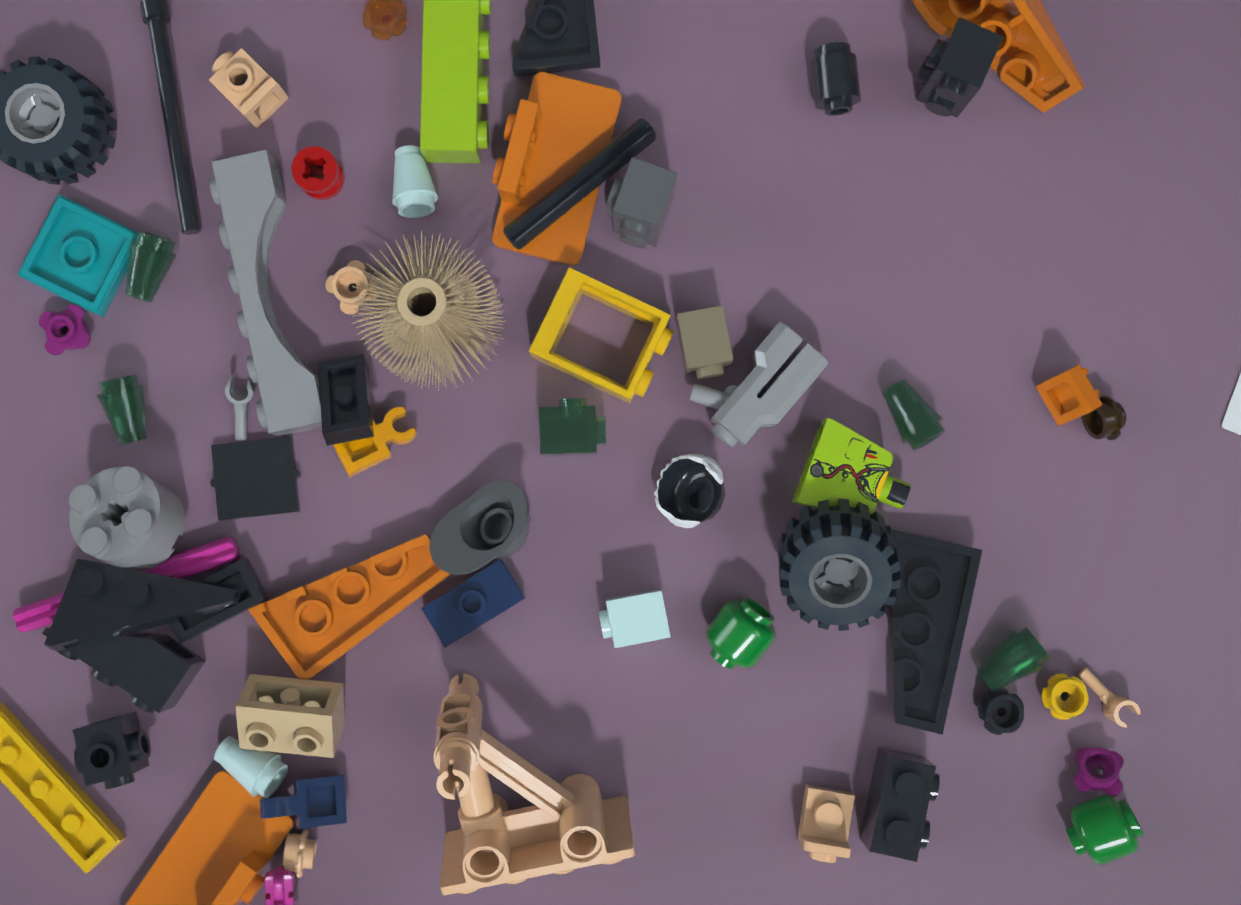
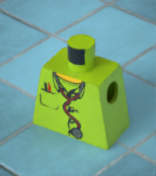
M826 418L820 422L791 503L818 509L819 501L828 499L830 507L837 506L838 499H849L850 507L853 508L857 506L858 502L868 505L871 516L875 511L878 501L902 509L908 498L911 484L888 475L894 457L892 453L837 421Z

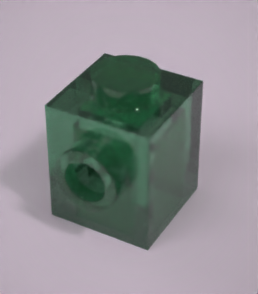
M586 398L559 399V407H539L540 454L543 457L598 455V445L606 444V417H597L596 406H587Z

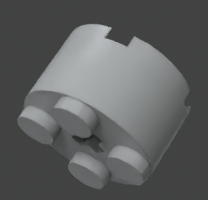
M113 467L103 470L92 476L84 484L75 487L69 497V505L71 507L69 525L74 541L86 554L113 566L145 571L160 565L174 552L175 549L172 547L178 535L182 536L185 529V511L179 497L165 485L134 467Z

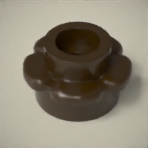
M1104 395L1099 398L1103 405L1083 415L1082 421L1086 431L1092 438L1097 440L1103 438L1115 440L1121 435L1120 429L1126 424V413L1120 403Z

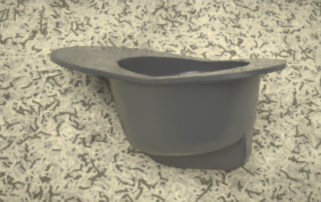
M504 480L490 482L448 512L437 523L431 535L429 550L433 562L444 572L461 575L469 574L482 568L493 559L507 558L518 552L526 542L529 534V522L531 521V517L528 514V502L524 492L512 482Z

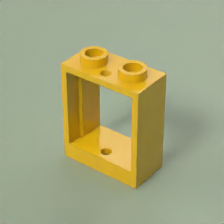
M569 267L529 349V353L532 358L631 404L635 394L641 397L644 396L655 372L647 368L654 353L663 356L673 336L674 330L667 328L671 315ZM582 294L653 327L625 386L554 353Z

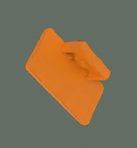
M539 72L534 76L528 100L520 99L517 114L510 112L504 131V140L509 141L506 157L497 158L493 172L492 183L498 185L497 190L501 198L492 235V241L497 248L568 266H576L581 262L600 186L522 249H516L505 237L503 230L510 222L612 141L622 102L621 94L617 90L546 72Z
M226 770L216 773L126 905H240L242 901L249 905L264 885V878L260 875L295 824L293 815L260 819L259 799L266 798L259 794L255 797L252 796Z

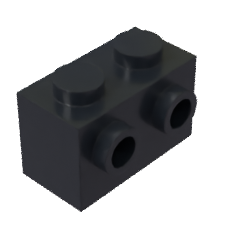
M959 17L946 39L943 41L938 38L930 55L926 56L915 80L922 84L916 100L925 103V107L936 115L944 117L952 115L957 118L980 90L1003 36Z
M878 747L860 833V840L869 852L917 862L920 848H926L930 836V822L926 820L929 801L934 802L937 798L940 777L938 773H935L936 766L925 757Z

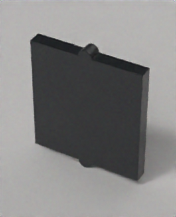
M292 436L211 445L214 478L210 481V485L215 488L218 521L300 512L297 479L301 477V472L296 470Z

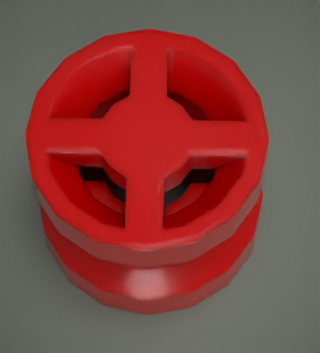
M318 146L306 147L299 151L293 159L291 165L292 177L296 184L311 198L328 200L336 196L343 188L345 181L344 171L339 162L325 148Z

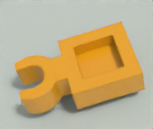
M404 407L391 409L385 415L382 423L376 425L373 420L374 437L333 445L349 478L391 458V453L387 447L388 444L404 445L415 439L417 435L415 428L408 429L403 433L397 432L393 428V423L396 420L406 416Z

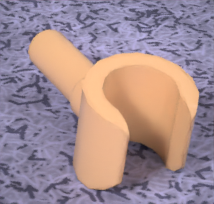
M1087 667L1078 673V676L1099 696V699L1103 702V714L1110 721L1121 727H1127L1119 718V710L1123 706H1126L1137 715L1141 714L1137 703L1122 695L1114 694L1110 689H1107Z

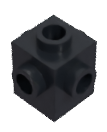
M137 711L73 729L77 747L74 751V762L77 771L83 775L86 786L104 782L105 789L123 786L135 781L133 773L149 766L150 741L146 732L140 728Z

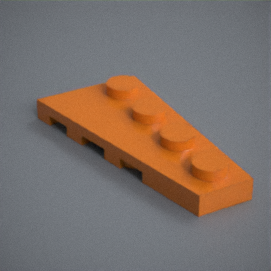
M424 534L362 562L329 574L317 581L253 606L248 611L297 678L311 680L451 574L442 571L433 562L429 550L431 537L429 534Z

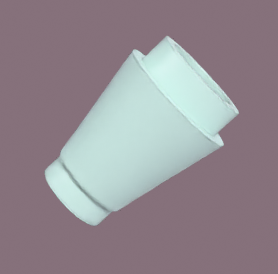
M408 145L396 149L394 152L393 205L398 208L399 215L406 218H420L433 213L435 210L434 203L438 200V195L420 147Z
M228 736L223 740L214 755V760L220 763L254 797L258 794L264 798H269L283 782L288 771V765L281 761V755L269 751L240 749L239 740L232 736Z

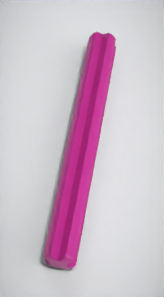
M224 537L171 555L160 565L144 572L183 579L236 561L240 558V553L233 537ZM64 592L15 609L13 618L17 629L20 632H27L52 624Z

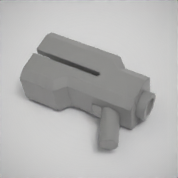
M782 322L775 326L752 354L753 370L739 386L731 385L722 392L697 383L694 384L689 400L718 409L711 418V421L715 424L711 432L730 448H733L736 443L743 447L761 427H774L829 364L824 356L807 343L762 397L758 398L757 394L803 341L799 335Z

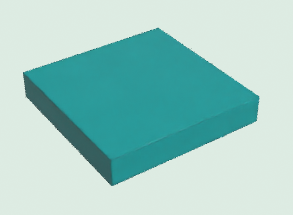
M59 194L17 275L90 312L105 317L145 237Z

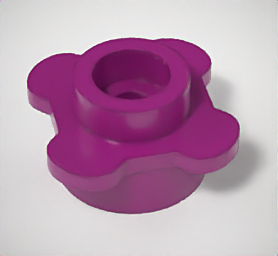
M69 305L64 311L57 313L46 311L40 316L39 326L45 330L47 338L45 349L49 354L59 356L64 350L84 349L89 345L91 341L89 326L83 319L85 312L81 307ZM64 326L68 327V332L66 334H62L61 329Z
M1083 747L1076 752L1075 760L1079 764L1078 774L1074 777V785L1079 791L1084 793L1090 790L1104 791L1107 795L1113 797L1122 792L1123 783L1119 780V773L1124 765V759L1119 753L1100 747L1091 749ZM1100 768L1103 770V774L1097 775L1094 770Z

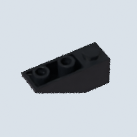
M46 627L42 634L47 637L51 627ZM125 631L114 638L101 641L97 638L68 644L67 649L57 651L68 659H80L92 667L91 674L97 680L112 687L118 685L131 694L130 701L135 706L149 713H154L155 711L160 713L175 707L206 661L169 635Z

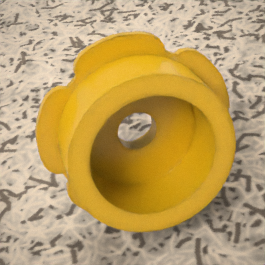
M1064 673L1055 674L1048 679V686L1044 687L1041 692L1043 706L1051 710L1050 714L1060 720H1069L1071 717L1080 715L1088 705L1089 697L1086 686L1076 676L1068 677ZM1063 692L1068 694V699L1065 701L1061 700L1060 697Z

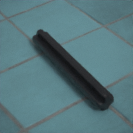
M644 118L634 122L510 222L503 230L508 241L516 249H522L627 164L632 157L634 158L653 143L656 139L653 127Z

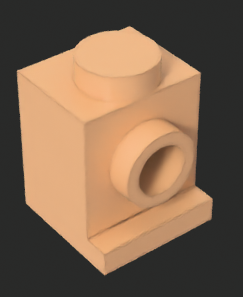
M242 48L235 55L232 52L222 54L213 64L212 71L215 74L209 81L256 129L289 98L280 85ZM247 78V81L243 85H240Z

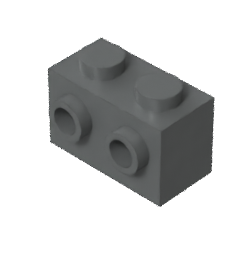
M633 157L631 158L624 180L615 178L607 205L610 206L608 216L613 218V231L620 234V241L644 249L646 244L657 246L674 198L677 172Z

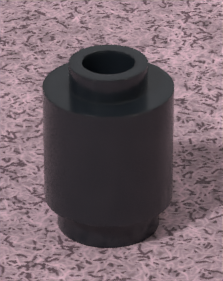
M845 42L821 45L814 50V59L810 63L815 107L825 110V114L829 116L847 114L853 110V105L861 101L856 55L851 53L850 44Z

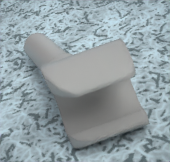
M232 373L225 386V395L230 402L234 403L235 439L246 440L248 402L253 397L257 383H253L249 376L247 390H240L235 386V373Z

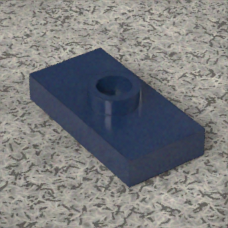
M500 559L421 609L446 648L526 597L504 561Z

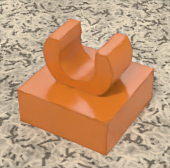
M1080 364L1035 386L1058 426L1088 414L1103 405L1099 399L1101 396L1100 390H1094L1086 376L1089 371L1087 368H1081Z

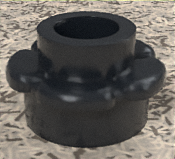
M1003 688L989 691L988 697L982 699L978 705V716L984 721L985 729L996 735L1016 731L1024 720V705L1020 697L1016 694H1009ZM1000 707L1005 709V713L1002 716L997 714V709Z

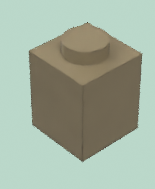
M723 305L678 313L675 322L685 374L696 372L697 379L723 375V367L730 366L734 360Z

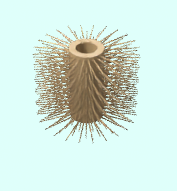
M421 231V257L418 245L419 260L415 235L416 256L415 252L413 255L411 245L410 248L409 245L408 248L406 245L409 259L405 255L404 250L401 252L409 274L388 246L408 282L405 281L383 254L405 285L375 258L389 278L377 271L378 278L367 273L379 280L377 281L380 283L378 284L379 286L374 283H366L376 289L355 288L379 294L361 292L384 300L377 298H355L374 303L356 302L365 304L349 305L378 306L354 310H381L355 315H374L373 317H362L366 319H360L357 322L373 318H384L377 321H366L370 323H364L365 325L377 322L382 323L370 325L373 327H367L365 330L360 331V333L380 327L375 331H370L372 333L365 334L366 336L362 337L364 339L371 334L385 330L381 334L368 338L370 340L365 341L368 343L384 335L381 339L372 342L373 344L368 347L367 350L378 342L385 340L380 346L374 348L371 356L380 347L388 344L384 350L376 354L375 359L383 351L391 347L387 354L380 357L379 363L389 353L394 351L392 356L383 363V366L387 367L392 357L399 352L396 359L387 369H390L392 373H395L397 370V374L404 370L403 376H406L408 372L407 378L411 376L412 382L414 377L416 381L419 370L418 380L420 381L422 374V385L425 374L427 379L428 364L429 383L432 368L433 385L434 357L435 388L437 360L439 391V365L442 383V368L444 380L445 372L446 375L448 372V379H450V376L452 379V371L462 380L452 354L471 378L451 342L474 369L475 367L454 340L484 367L474 350L483 355V348H488L483 344L486 341H491L485 339L488 337L484 335L495 339L501 337L480 332L497 334L480 328L492 331L494 329L486 327H502L487 324H498L493 322L506 321L492 319L504 317L487 315L502 314L496 313L502 311H485L500 310L493 308L502 306L490 305L500 303L492 300L498 298L492 296L479 300L484 296L496 294L493 290L484 295L476 296L485 290L494 288L490 285L483 290L475 292L481 286L493 283L489 279L482 285L476 286L481 280L490 277L489 275H484L480 280L472 283L486 271H481L476 277L469 280L477 270L484 267L483 265L478 268L476 267L472 273L467 275L472 267L480 261L474 262L462 274L463 270L476 255L469 262L467 261L464 268L457 274L460 266L471 253L469 252L467 256L465 255L462 260L461 256L464 254L462 251L460 256L458 254L454 263L457 252L455 250L452 257L451 253L454 249L452 246L450 253L448 250L446 261L444 262L445 249L441 260L443 241L439 252V245L437 243L436 246L435 239L432 261L433 234L430 255L428 242L427 256L426 238L424 252ZM437 247H438L437 259H436V266H435V255H436V251H437ZM423 252H424V259H425V267H424V261H423ZM451 255L449 265L446 271L444 272L449 256ZM461 258L459 265L454 269L458 260ZM494 301L483 305H477L481 302ZM481 306H493L486 309H475ZM467 319H475V320H480V321H471V320H467ZM403 354L400 362L392 369L396 360ZM417 354L415 363L410 371L412 361ZM412 356L411 361L406 369L408 360ZM407 357L405 363L403 364V366H402V367L400 368V370L398 371V369H399V367H400V365H401V362Z

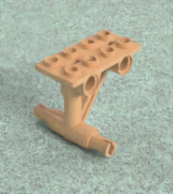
M463 673V681L460 684L459 675L451 679L449 693L442 700L439 717L436 720L437 733L433 755L434 764L439 770L436 781L439 794L444 798L455 800V788L457 790L461 805L458 810V817L462 829L449 831L445 834L440 877L442 895L455 893L469 894L479 888L504 883L517 884L528 878L553 873L566 874L577 868L597 864H615L623 859L635 856L630 806L627 796L602 800L597 781L585 774L571 775L560 785L482 729L483 704L477 696L479 683L474 676ZM487 772L534 805L509 810L506 801L500 795L492 793Z

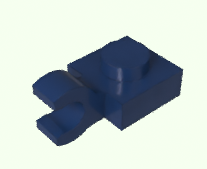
M344 775L293 781L294 795L259 799L260 819L296 815V829L347 823Z

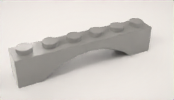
M267 150L212 161L215 177L209 179V186L216 205H221L224 222H219V234L223 246L227 250L230 249L233 266L228 267V277L234 293H239L243 309L238 311L237 319L243 337L249 338L252 352L251 356H247V368L253 383H258L261 400L256 402L259 422L263 428L268 429L269 434L280 437L321 428L319 376L308 368L290 347L277 323L270 301L268 283L270 248L277 225L287 207L279 164Z

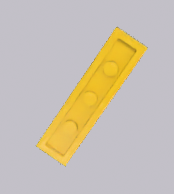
M3 702L0 703V781L84 873L87 874L108 856L126 836Z

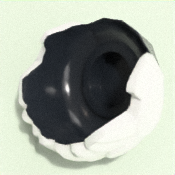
M702 454L680 455L672 458L671 463H667L666 468L661 470V478L656 481L657 489L654 492L657 509L671 523L682 528H693L701 522L712 519L721 509L725 498L723 473L719 465L711 457Z

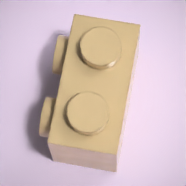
M249 674L235 706L240 749L334 758L345 726L343 683Z

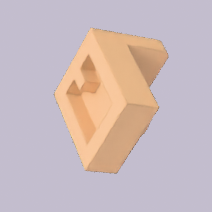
M806 784L797 841L802 850L808 851L809 858L827 863H835L837 857L850 858L851 847L847 842L855 798L852 792Z

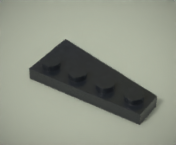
M892 530L897 546L902 578L901 588L896 589L897 599L891 606L895 723L943 735L983 550Z

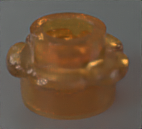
M369 0L363 13V23L366 29L371 30L374 38L386 41L391 36H400L405 31L407 26L405 15L407 11L404 4L399 0ZM384 15L390 17L388 22L382 21Z

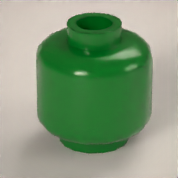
M744 597L742 601H728L706 630L707 640L713 648L710 652L711 656L728 669H733L735 665L743 668H752L759 662L775 640L776 631L772 624L774 621L773 615L761 604L747 597Z
M1102 794L1074 806L1071 810L1073 826L1066 828L1067 835L1078 856L1087 853L1091 860L1098 865H1105L1135 853L1139 847L1138 837L1144 835L1127 800L1118 801L1115 796Z

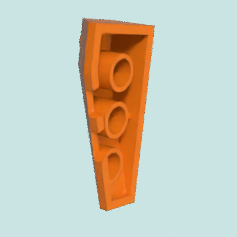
M911 0L929 27L941 36L944 34L948 36L959 17L1003 36L990 68L1000 75V80L1043 113L1085 87L1041 0Z

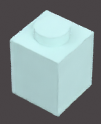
M661 589L606 599L607 610L599 611L603 638L613 637L614 648L671 638Z

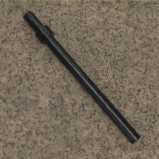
M141 0L142 22L148 25L181 231L185 235L197 234L201 230L167 23L171 21L168 1Z

